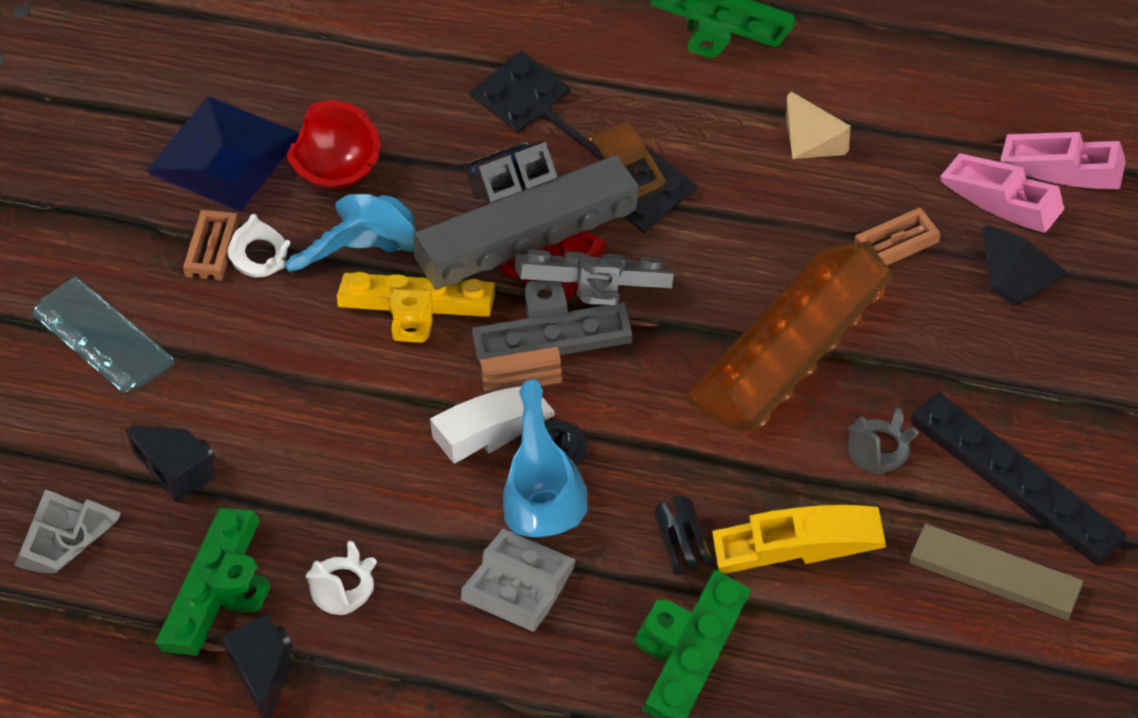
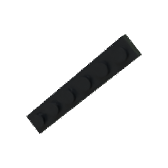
M939 391L912 414L911 424L1097 567L1125 542L1126 532Z

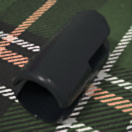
M685 496L673 497L676 510L675 515H672L666 500L662 501L654 511L673 573L676 576L683 574V570L674 545H681L691 571L699 568L690 542L694 538L697 540L706 565L713 563V558L694 503Z

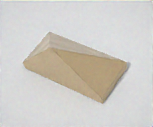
M793 92L787 95L786 124L792 159L845 155L849 151L850 125Z

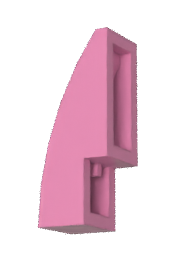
M1080 132L1007 134L1000 160L1001 163L1023 167L1025 175L1057 184L1094 189H1120L1126 164L1120 141L1083 142Z
M959 153L940 176L943 184L980 208L1002 219L1039 232L1046 233L1064 210L1059 186L1026 179L1023 167Z

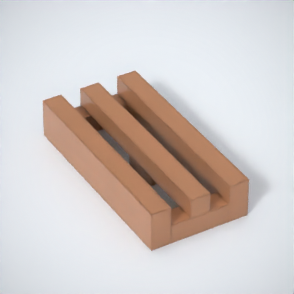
M921 207L856 235L855 247L858 250H863L862 256L866 261L870 259V266L876 271L939 243L941 232ZM919 223L921 224L920 226L915 227L909 231H903ZM891 236V239L872 246V244Z
M201 210L183 266L185 277L193 278L194 273H197L201 279H207L208 275H214L215 280L222 281L229 259L227 254L228 246L239 226L237 213ZM214 221L203 262L197 263L209 223ZM224 223H227L219 247V251L215 260V264L213 265L212 262L223 230Z
M558 347L480 359L484 393L488 394L498 390L522 386L526 380L537 379L541 386L561 383V359Z

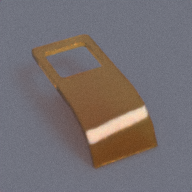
M627 121L588 138L589 142L592 141L598 147L605 159L617 155L625 167L638 160L646 159L657 179L638 189V197L665 185V178L640 137Z

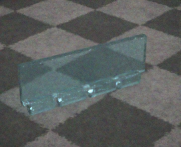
M76 276L40 299V305L33 311V316L50 331H54V334L73 351L79 352L80 357L99 373H103V376L123 393L129 391L134 385L139 389L174 364L173 357Z

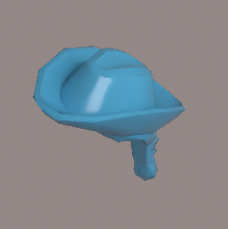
M371 194L346 195L335 202L336 211L343 221L339 225L334 226L331 231H325L321 239L315 240L306 250L292 255L284 264L289 272L301 270L342 247L357 249L378 247L388 253L397 250L414 252V233L418 232L415 228L414 214L403 202L391 196L381 195L375 197Z
M537 379L526 380L519 391L524 408L522 415V444L513 457L511 469L503 490L504 521L514 534L535 538L558 535L577 527L588 511L587 488L577 465L553 441L545 427L541 407L543 389Z

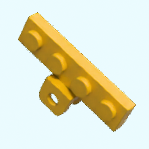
M364 272L344 273L337 293L338 307L391 311L393 315L391 326L392 338L395 341L421 343L426 341L430 335L433 325V313L490 317L495 298V282H482L477 279L461 280L456 284H448L434 289L428 278L406 277L399 274L387 276L371 275ZM409 328L417 329L416 331H413V332H407V331H405L406 329H409Z

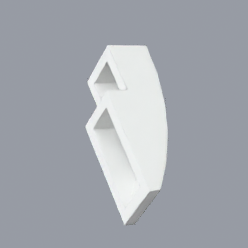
M522 386L498 390L470 399L432 417L430 423L433 439L454 464L483 447L488 453H491L522 435L523 429L522 415L524 408L519 394ZM542 397L541 407L545 422L555 416V412Z

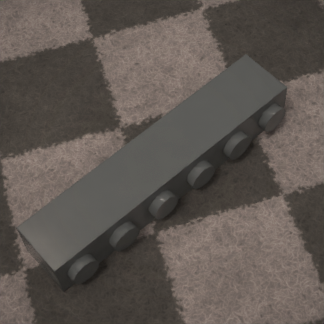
M615 155L415 232L414 258L434 289L448 284H456L463 278L481 271L491 270L501 263L514 259L516 254H527L528 250L539 249L549 244H557L569 236L582 231H590L602 223L627 216L637 208L639 185L618 156Z

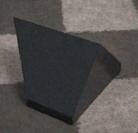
M990 225L982 228L991 289L1014 306L1068 274V272L1026 238Z

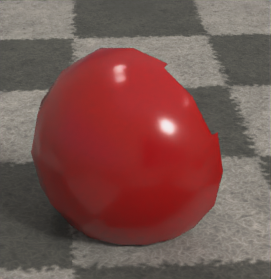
M329 100L313 103L308 107L298 139L295 144L292 143L287 158L290 166L301 180L317 189L337 191L353 187L370 175L378 160L381 143L377 128L367 117L365 111L351 103Z

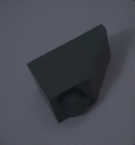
M130 426L126 429L132 453L176 503L216 478L212 461L215 459L213 450L204 439L198 441L188 429Z
M268 614L223 635L222 640L227 657L262 718H272L291 668L287 650L293 648L284 627L282 625L275 627Z

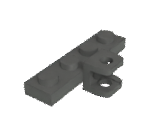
M531 249L527 251V254H516L514 269L520 279L577 282V295L581 301L587 304L618 305L620 296L617 292L618 285L672 288L674 273L666 263H663L662 259L656 257H641L640 261H626V258L621 255L606 254L603 255V258L589 257L587 254L580 252H567L565 257L550 256L551 253L545 250Z
M537 280L528 282L525 288L527 319L472 328V337L479 369H481L480 359L558 347L559 354L564 355L632 343V331L625 302L619 303L616 306L606 305L567 312L565 293L560 281ZM541 290H549L552 295L538 297L537 294Z

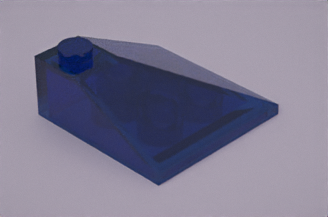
M207 96L149 166L148 173L241 212L288 153L292 143L295 144L299 132Z

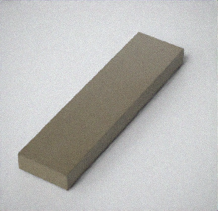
M928 524L924 525L910 556V564L1069 621L1084 581Z

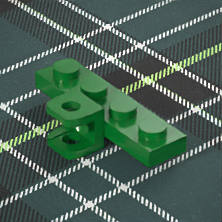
M650 0L651 6L687 17V30L693 31L688 39V51L707 58H714L723 51L731 40L730 32L777 48L795 26L793 14L752 0ZM704 41L712 42L710 46L700 45Z
M219 508L155 642L162 652L198 656L221 604L226 611L241 613L255 612L262 607L271 584L264 576L254 574L258 565L253 558L244 555L260 522L254 511ZM257 589L254 596L244 598L249 590Z
M715 569L692 613L668 600L659 599L655 602L634 639L636 645L642 651L665 663L642 708L644 712L655 718L688 717L752 589Z

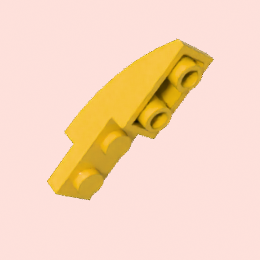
M825 505L776 510L750 515L751 523L712 531L718 569L723 574L803 558L804 563L809 564L886 547L880 511L878 507Z

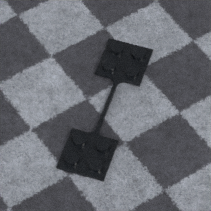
M522 50L469 92L471 97L517 133L535 119L546 117L600 161L609 158L608 155L551 111L552 105L568 93L570 87ZM646 145L630 159L622 162L639 185L637 208L624 218L643 233L647 232L698 188L697 184Z

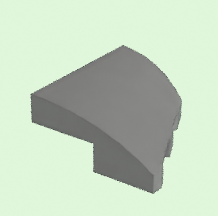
M45 489L14 566L41 573H57L118 521L121 512L88 499L85 500L84 504H81Z

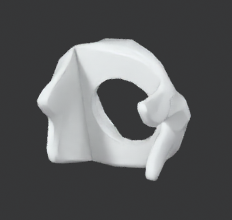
M252 214L249 220L234 233L228 246L227 254L233 267L242 274L253 278L268 277L284 269L290 241H285L282 235L275 229L260 221L256 214ZM261 239L270 242L275 248V257L268 259L264 264L252 262L245 253V248L251 241Z
M352 541L347 542V558L333 557L321 563L315 561L311 570L306 573V579L310 584L312 600L319 608L330 614L345 615L353 612L367 601L374 588V578L371 571L377 561L373 557H369L364 561L360 560L359 551ZM338 569L351 570L359 576L360 584L351 591H345L340 578L330 573Z

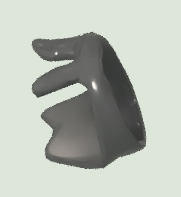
M895 408L891 423L882 419L866 420L864 416H860L854 424L848 427V454L858 468L870 474H883L897 469L906 462L911 450L910 442L918 435V430L916 428L902 429L904 418L901 408ZM881 431L891 435L898 444L897 450L892 453H881L880 438L874 432Z

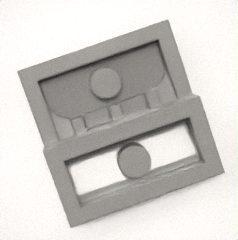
M502 529L484 550L482 565L462 587L461 600L534 632L562 591L575 566V559Z

